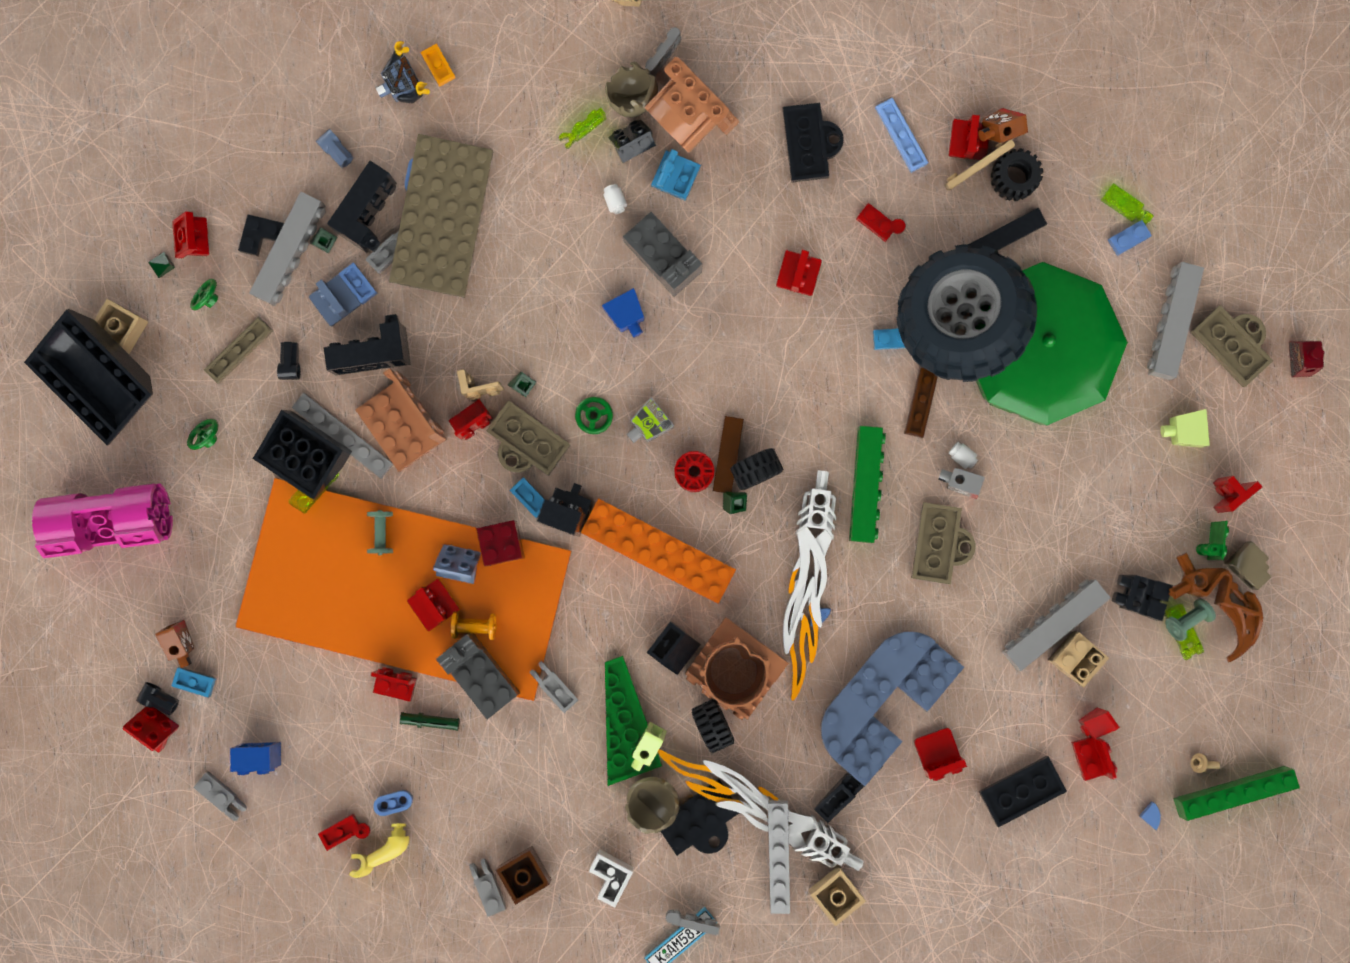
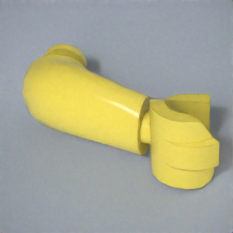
M406 823L391 824V827H394V831H391V837H388L386 844L368 856L351 854V859H359L361 861V867L358 871L352 870L349 875L354 878L367 876L371 873L373 867L401 855L409 844V836H406V830H404Z

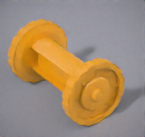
M453 613L451 637L457 639L458 633H485L489 635L490 640H494L497 627L496 615L490 614L489 620L459 619L458 613Z

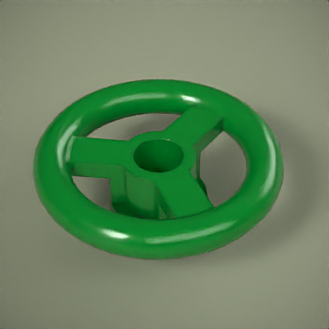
M215 279L207 280L196 291L190 302V308L193 311L199 310L204 305L211 308L217 302L219 296L214 293L217 286Z
M589 397L581 401L577 406L575 420L578 427L585 433L600 434L611 425L613 411L609 403L604 399ZM596 402L603 405L605 409L589 408L587 404ZM582 410L586 412V418L590 421L589 428L581 420ZM592 412L597 413L596 418L590 417ZM607 414L605 424L595 429L596 422L600 420L601 416Z
M206 419L199 423L188 436V448L198 450L204 446L206 448L213 446L217 441L216 433L219 428L217 420ZM212 424V425H211L210 427H208L207 429H202V428H204L205 426ZM196 434H198V438L196 442L193 444L194 437L196 436Z

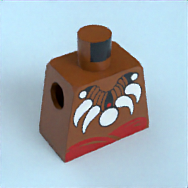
M1005 108L997 110L982 120L983 129L978 133L979 138L982 141L989 139L1003 143L1028 133L1026 114Z
M185 620L166 626L155 633L168 661L177 659L180 668L192 664L188 653L194 650V645Z

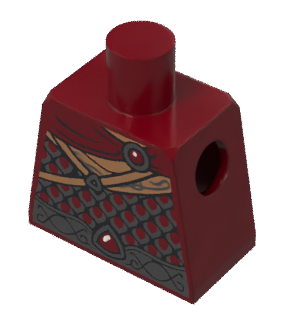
M1321 341L1289 342L1291 378L1311 377L1323 369L1324 350Z

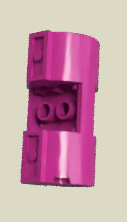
M153 483L117 488L113 494L88 497L86 494L77 493L40 498L36 501L32 513V527L36 540L35 547L42 558L81 554L83 551H90L96 546L119 544L121 548L157 544L168 540L173 527V516H169L168 505L171 502L168 493L162 484Z

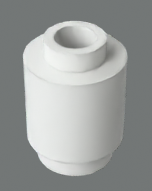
M617 184L604 188L603 196L611 213L614 212V214L624 212L627 203L621 188Z
M957 442L948 453L951 455V459L964 469L968 467L971 469L978 461L976 459L977 454L964 443Z

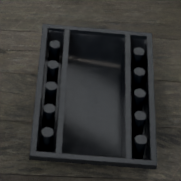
M66 309L24 361L107 446L110 445L153 395L150 375L94 319L71 309Z

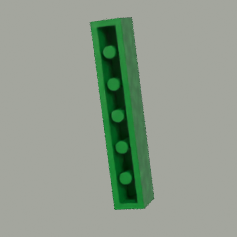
M859 426L857 430L850 542L874 543L875 539H878L879 529L876 528V520L880 518V509H877V502L881 501V490L878 489L879 482H882L883 479L880 463L884 462V452H881L882 444H885L886 433H883V428Z
M1281 766L1173 799L1179 817L1190 821L1296 790L1300 786L1295 770Z

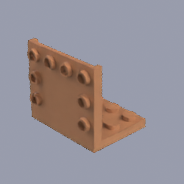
M389 368L383 374L394 381V383L358 407L356 412L398 472H401L447 439L443 435L444 430L431 418L410 388L411 383L398 371L394 372Z

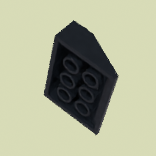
M281 410L252 459L313 500H316L343 468L352 451L293 411Z

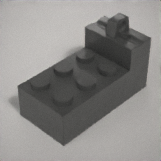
M652 212L646 215L623 236L624 243L673 297L702 273L703 264L690 250L687 251Z
M474 633L465 635L436 658L446 673L451 674L486 719H489L520 694L519 690Z

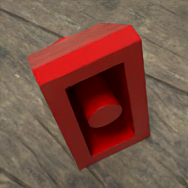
M1098 707L1078 720L1082 725L1080 729L1083 734L1094 739L1120 728L1109 711Z

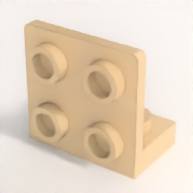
M465 370L457 371L461 393L467 399L470 398L471 401L481 399V395L489 394V396L499 395L500 391L504 390L500 382L475 386V381L471 374H468Z

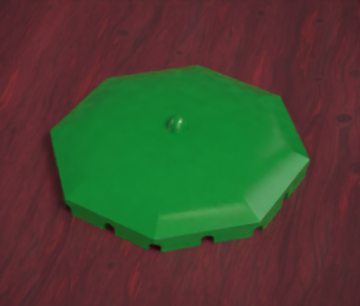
M1041 262L1022 270L1026 277L1030 279L1037 303L1036 327L1033 337L1026 346L1025 352L1017 361H1013L1007 366L1003 372L992 377L987 376L977 379L976 383L983 399L990 403L989 405L1011 414H1018L1019 417L1036 424L1047 426L1106 400L1128 342L1101 284ZM984 305L980 310L987 312L991 307ZM980 323L976 325L975 329L982 330L986 325Z

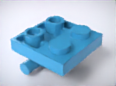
M676 150L665 151L651 187L686 201L701 165L678 156Z

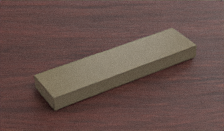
M257 317L204 371L217 384L221 383L273 330L260 317Z

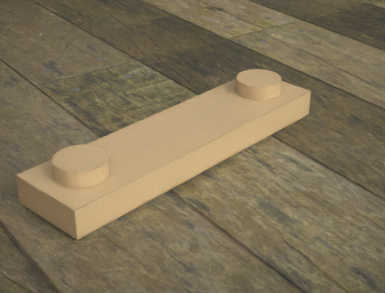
M1011 139L1008 142L998 143L995 146V151L960 175H957V173L947 178L948 183L944 186L950 191L1012 149L1015 145Z

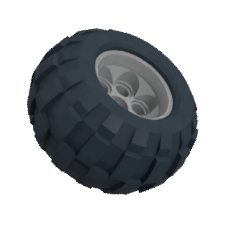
M969 244L955 245L954 250L944 253L942 250H939L930 255L929 260L922 266L918 265L908 277L909 281L901 290L898 299L897 326L905 348L913 360L922 368L946 380L954 379L972 382L1003 372L1007 366L1013 361H1017L1025 352L1026 346L1033 337L1036 327L1037 303L1030 279L1026 277L1021 267L1010 257H1005L999 254L997 250L986 246L970 248ZM971 292L977 294L973 299H969L966 296ZM951 298L957 299L955 304L947 303ZM984 305L991 307L987 312L980 310ZM967 313H970V317H968L967 320L964 319V316H966ZM950 316L952 320L949 323L942 322L943 318ZM980 323L986 325L982 330L975 329L976 325ZM959 329L966 330L964 335H956Z

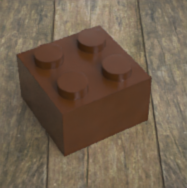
M533 846L500 864L496 869L515 905L550 885L552 880Z

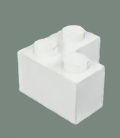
M600 849L590 866L589 872L605 880L597 899L615 908L633 873L634 867Z

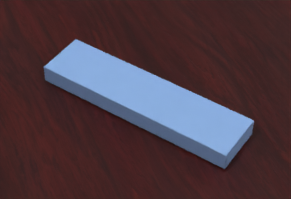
M893 97L877 105L875 109L909 171L912 173L926 166L929 162Z

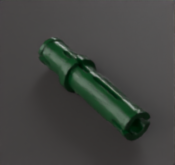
M401 712L400 724L414 725L417 728H422L423 726L458 731L460 718L430 716L420 712L419 714Z

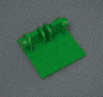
M1228 521L1211 522L1209 543L1199 544L1196 547V552L1199 555L1207 556V560H1224L1227 554L1226 537L1229 535Z

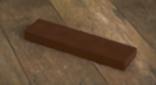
M921 366L904 434L924 438L938 377Z
M725 416L713 485L714 492H732L734 476L730 468L737 463L744 421L742 418Z

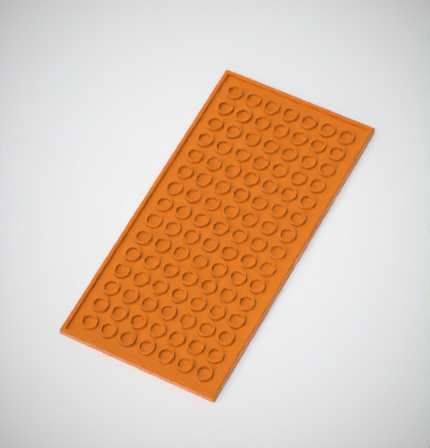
M274 478L235 627L457 682L451 674L446 673L436 658L469 633H458L457 639H453L451 637L452 616L431 631H427L407 602L410 597L416 594L418 589L426 587L436 579H440L460 608L456 612L459 615V619L489 620L490 614L496 615L497 627L494 640H490L489 635L485 633L474 634L519 690L520 694L516 697L534 701L539 683L529 672L533 669L538 673L539 677L541 676L542 669L538 663L541 661L544 663L572 551L521 539L524 559L484 566L481 554L477 563L474 584L436 576V571L433 570L443 545H453L481 552L476 527L325 490L321 492L316 500H313L285 480ZM378 510L393 512V516L386 517V548L393 549V553H383L382 555L367 553V549L375 548V517L367 516V512H378Z

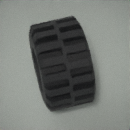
M1019 148L1018 151L1016 149H1012L1010 152L1007 151L994 165L993 172L991 173V178H993L991 184L996 186L994 191H999L1001 198L1006 196L1008 201L1014 198V201H1019L1020 198L1023 200L1030 196L1040 185L1043 178L1041 176L1043 168H1040L1042 163L1041 161L1037 162V156L1035 154L1034 156L1030 155L1031 151L1029 150L1023 152L1024 149ZM1008 168H1020L1026 176L1025 183L1013 182L1008 176Z
M774 448L758 452L737 462L730 468L740 490H746L777 476L784 470Z
M711 699L692 708V716L707 749L712 754L734 744L732 732L716 700Z

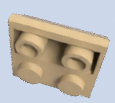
M1073 631L1048 661L1084 688L1109 658L1080 632Z

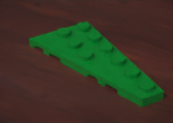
M624 656L605 662L607 786L662 767L658 752L650 766L645 765L642 771H638L631 766L634 761L632 755L648 723Z

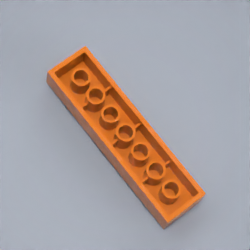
M599 498L581 531L582 534L717 604H719L736 569Z

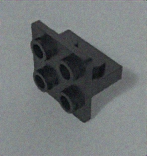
M642 120L632 121L628 127L618 129L608 137L622 163L656 146L651 135L653 134L651 129Z

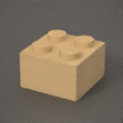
M106 299L95 318V321L128 354H130L149 322L109 299Z
M839 865L808 889L812 898L835 926L866 902L863 895Z

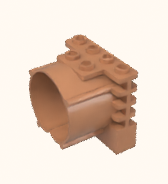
M674 57L664 68L665 73L671 80L644 107L689 153L716 125L727 136L739 123V120L728 107L678 57Z
M725 617L686 670L685 675H687V681L694 686L698 683L702 688V693L710 699L712 697L716 699L717 704L727 711L730 708L732 711L734 710L733 714L740 720L743 718L748 720L789 663ZM727 648L738 649L742 658L752 660L756 664L757 674L755 681L744 692L736 694L724 692L716 686L712 679V662L718 653Z

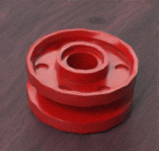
M689 451L683 454L676 462L674 468L675 478L678 485L684 490L700 492L707 489L712 483L714 465L706 454L699 451ZM692 467H697L700 470V474L693 477L689 474V470Z

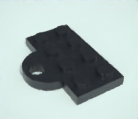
M820 103L783 107L782 112L791 183L829 178L828 160L839 154L844 142L841 129L833 122L822 121ZM836 135L839 138V142L836 144L831 143L829 136Z
M717 779V780H716V782H718V783H720L721 785H723V783L721 782L720 779ZM712 785L707 786V787L716 789V788H715L714 786H712ZM701 790L713 796L733 799L731 795ZM697 793L679 805V812L675 821L668 828L663 829L661 833L676 856L692 845L702 853H716L725 846L728 840L726 822L738 815L739 812L718 807L715 804L716 801ZM716 836L720 839V843L718 846L713 847L709 844V839Z

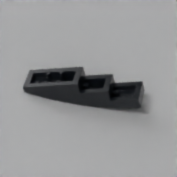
M847 772L817 804L814 810L829 823L856 797V794L864 786Z

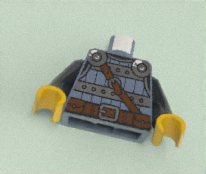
M397 41L394 46L395 51L381 72L385 83L376 87V90L381 98L391 93L396 102L413 104L423 94L428 95L430 90L424 89L427 83L419 82L408 59L402 54L408 53L409 47L402 48L404 41Z

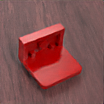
M944 728L914 740L925 775L930 780H941L945 777V774H957L963 771L962 768L967 767L965 759L959 754L951 729Z

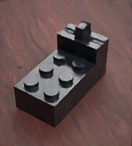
M369 161L327 223L335 233L366 253L369 250L375 252L381 244L368 226L370 227L373 224L374 216L378 210L381 211L384 208L385 200L396 189L395 185L397 183L390 173Z
M397 314L386 315L385 323L379 324L381 339L379 337H370L367 339L368 341L364 342L350 340L348 344L343 345L339 342L330 343L329 347H323L326 370L337 376L411 365L406 327L400 323Z
M577 483L573 484L571 492L555 487L550 500L544 499L536 522L580 537L593 501L579 495L582 486Z

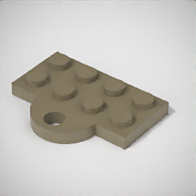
M1219 305L1190 331L1242 387H1246L1273 362L1270 356L1261 348L1266 338L1265 326L1254 315L1242 314L1232 318ZM1250 322L1256 325L1255 332L1249 330L1248 324Z
M509 400L486 430L501 441L498 448L499 461L505 469L514 473L525 472L534 465L549 476L571 446L567 441ZM510 456L517 458V464L513 467L507 465V459Z
M922 503L911 578L951 584L953 565H963L973 557L976 548L975 540L970 532L959 527L962 508ZM964 542L970 546V550L966 554L960 550V546Z

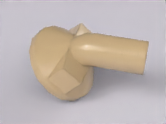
M1195 754L1191 759V768L1197 773L1206 772V769H1220V762L1208 761L1204 754Z

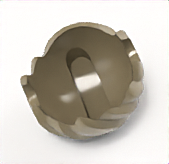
M631 62L630 64L633 66L630 68L621 66L617 73L611 77V82H607L605 85L606 97L612 109L620 115L629 118L645 113L647 110L644 107L658 93V84L654 75L649 74V70L643 69L637 62Z
M646 777L638 780L627 793V804L625 805L628 813L627 820L644 834L659 833L663 829L668 828L673 824L679 812V797L675 788L662 778Z

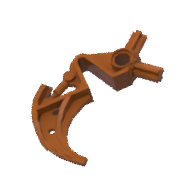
M1187 553L1177 556L1176 559L1184 575L1182 576L1181 583L1169 589V595L1173 599H1177L1185 593L1197 598L1207 597L1219 583L1214 604L1218 605L1232 620L1238 636L1236 649L1226 659L1228 662L1236 660L1246 653L1259 637L1263 625V611L1259 600L1250 591L1245 592L1243 595L1238 590V584L1233 582V577L1227 569H1195ZM1233 593L1239 601L1244 603V607L1233 603L1229 594Z

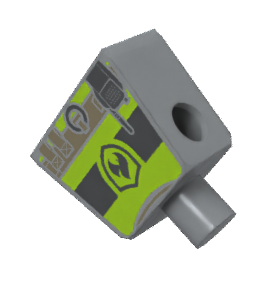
M651 397L631 419V423L635 428L627 433V436L633 443L643 436L648 443L672 430L674 425Z

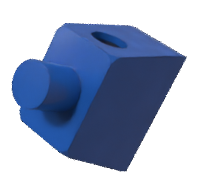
M634 288L602 305L604 312L621 333L629 329L633 338L643 333L639 323L644 321V315Z

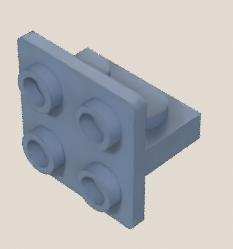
M340 275L335 276L327 283L321 279L316 283L319 289L309 295V299L331 327L361 306L359 300Z
M444 544L433 570L436 571V576L474 584L477 563L481 552Z

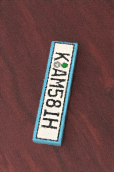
M706 907L695 914L698 916L697 919L705 921V918L715 920ZM680 927L647 954L645 960L648 963H671L705 933Z

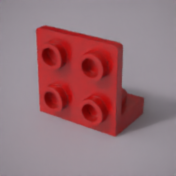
M478 399L449 419L448 422L455 430L454 434L461 440L464 438L468 440L475 435L474 431L479 428L484 429L490 425V420L493 417L482 401Z
M386 667L371 673L372 677H376L373 693L409 702L412 701L417 678L412 677L411 673H393V669Z
M1092 737L1071 742L1083 780L1087 781L1103 775L1111 779H1117V767L1115 762L1111 761V748L1108 742Z

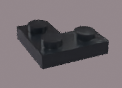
M247 214L238 251L259 257L263 239L276 241L284 223Z

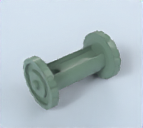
M382 510L367 512V516L375 517V548L367 549V553H378V555L393 553V549L386 548V517L393 516V512H383Z
M1198 598L1194 601L1193 610L1179 619L1169 617L1165 621L1168 632L1176 640L1183 641L1187 638V630L1202 620L1212 622L1216 619V614L1213 607L1205 599Z

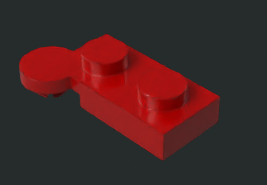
M869 203L856 218V220L884 242L889 239L892 233L901 234L906 228V224L902 219L891 221Z
M353 813L319 832L318 836L326 851L354 835L359 839H365L370 834V827L366 823L359 824Z

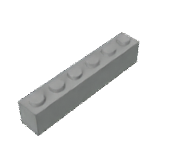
M300 192L249 292L251 295L273 306H276L283 297L282 292L285 286L289 285L293 270L299 266V258L302 252L304 253L308 248V240L315 234L317 223L325 214L326 206L320 200Z
M1181 262L1172 268L1170 274L1172 278L1171 285L1166 290L1167 300L1161 309V314H1163L1162 320L1158 323L1156 329L1158 336L1152 345L1153 356L1149 359L1147 365L1149 369L1148 375L1167 380L1177 378L1204 267Z
M1086 579L1083 581L1075 593L1073 591L1068 593L1064 597V602L1060 605L1057 603L1049 609L1050 613L1036 619L1034 621L1035 625L1032 628L1024 629L1019 634L1021 637L1016 641L1011 640L1004 646L1006 649L1002 653L1016 670L1022 671L1111 598L1097 580Z

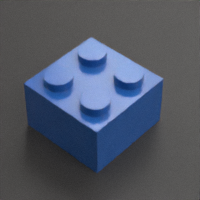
M281 742L242 743L230 748V772H237V775H248L250 772L257 771L258 775L269 774L270 771H275V768L281 766Z

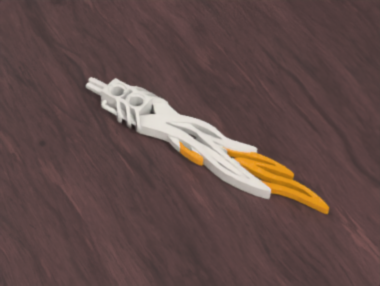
M820 470L817 472L815 489L812 488L804 493L802 509L798 512V516L801 514V518L797 521V525H800L795 535L797 534L800 557L794 566L790 578L788 593H792L787 604L783 621L784 652L788 654L790 651L792 661V701L798 696L806 673L804 652L806 633L810 663H813L816 656L818 626L822 627L820 598L827 582L825 555L831 540L834 539L832 529L835 531L833 519L836 521V515L834 514L836 497L831 494V491H827L829 472ZM817 494H821L824 497L822 505L815 503V496ZM810 495V496H809V503H808V505H806V503H807V496ZM830 498H832L831 508L829 507ZM815 513H819L822 517L819 524H815L812 521V516ZM807 527L824 529V531L814 538ZM811 550L814 559V576L810 578L805 590ZM799 569L798 579L794 581L797 571ZM819 570H820V572H821V577H820V584H819V589H818V593H817V578H818V573H819ZM807 600L813 625L814 645H812L808 619L802 613ZM793 603H794L793 610H792V614H791V619H790L789 631H788L789 615H790V611H791L792 605H793ZM801 617V628L799 635L801 675L797 684V660L794 649V638L796 628Z
M661 749L658 750L660 757L680 774L702 780L716 788L685 781L692 790L708 799L716 801L715 804L718 807L743 814L754 826L769 832L768 825L748 815H754L768 823L766 814L755 804L757 803L768 810V796L773 800H779L768 790L761 786H758L757 790L742 775L718 763L703 760L705 765L694 764L679 759ZM671 760L689 768L711 772L723 779L733 789L725 787L708 777L686 772L678 768ZM726 773L734 775L742 782H744L750 789H748L743 784H741L731 776L727 775ZM701 790L724 795H731L737 792L747 803L736 799L713 796ZM788 810V821L792 822L788 824L789 844L793 847L792 850L796 852L802 851L801 855L811 856L810 860L819 861L830 868H834L836 864L842 866L843 863L857 871L862 868L864 861L849 853L850 848L846 846L848 843L847 839L836 833L832 826L828 825L826 827L820 819L817 822L813 815L807 816ZM811 830L807 840L804 842L801 833ZM817 837H822V845L816 847L814 843L815 839ZM836 837L844 841V843L838 842ZM838 846L840 849L839 854L832 856V849ZM824 859H829L833 861V864L827 862Z

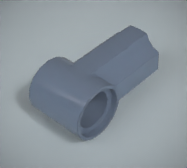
M330 129L316 140L325 153L329 154L341 168L347 167L351 163L353 156Z

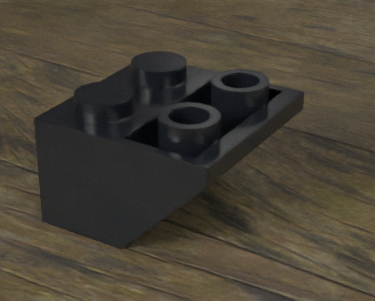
M670 621L648 649L647 653L678 675L701 644Z

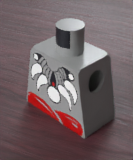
M954 468L953 473L942 469L938 480L949 483V490L977 499L985 477ZM961 478L963 483L958 484L955 480Z

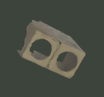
M1251 541L1245 542L1224 563L1250 589L1259 590L1271 578V575L1267 573L1269 566L1266 564L1269 557Z

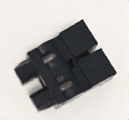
M1119 575L1117 585L1124 586L1125 590L1123 594L1115 592L1112 602L1120 605L1119 608L1155 621H1163L1167 604L1160 601L1168 602L1170 597L1169 589L1173 585L1138 575Z

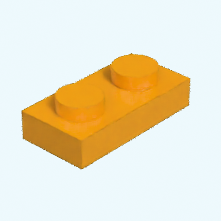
M437 43L420 52L439 87L456 78Z

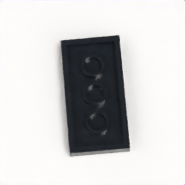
M1045 756L979 791L998 828L1067 792L1049 756Z

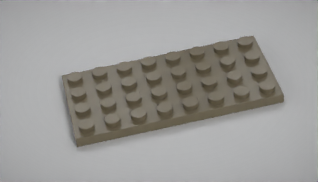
M418 134L389 283L465 298L493 150Z

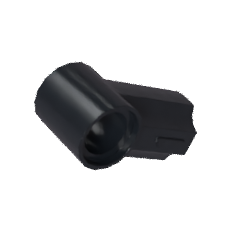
M281 342L280 363L277 366L279 380L300 379L301 368L298 363L299 344L296 342Z
M145 682L136 701L144 706L154 707L169 716L172 715L179 705V700L161 691L162 689L159 686Z

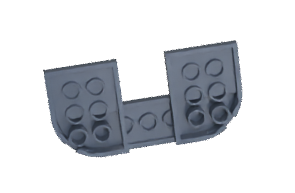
M902 632L887 638L877 647L860 670L826 708L820 727L822 743L827 753L857 781L866 786L903 742L873 715L897 687L928 712L963 670L964 666L935 643V640L922 633Z

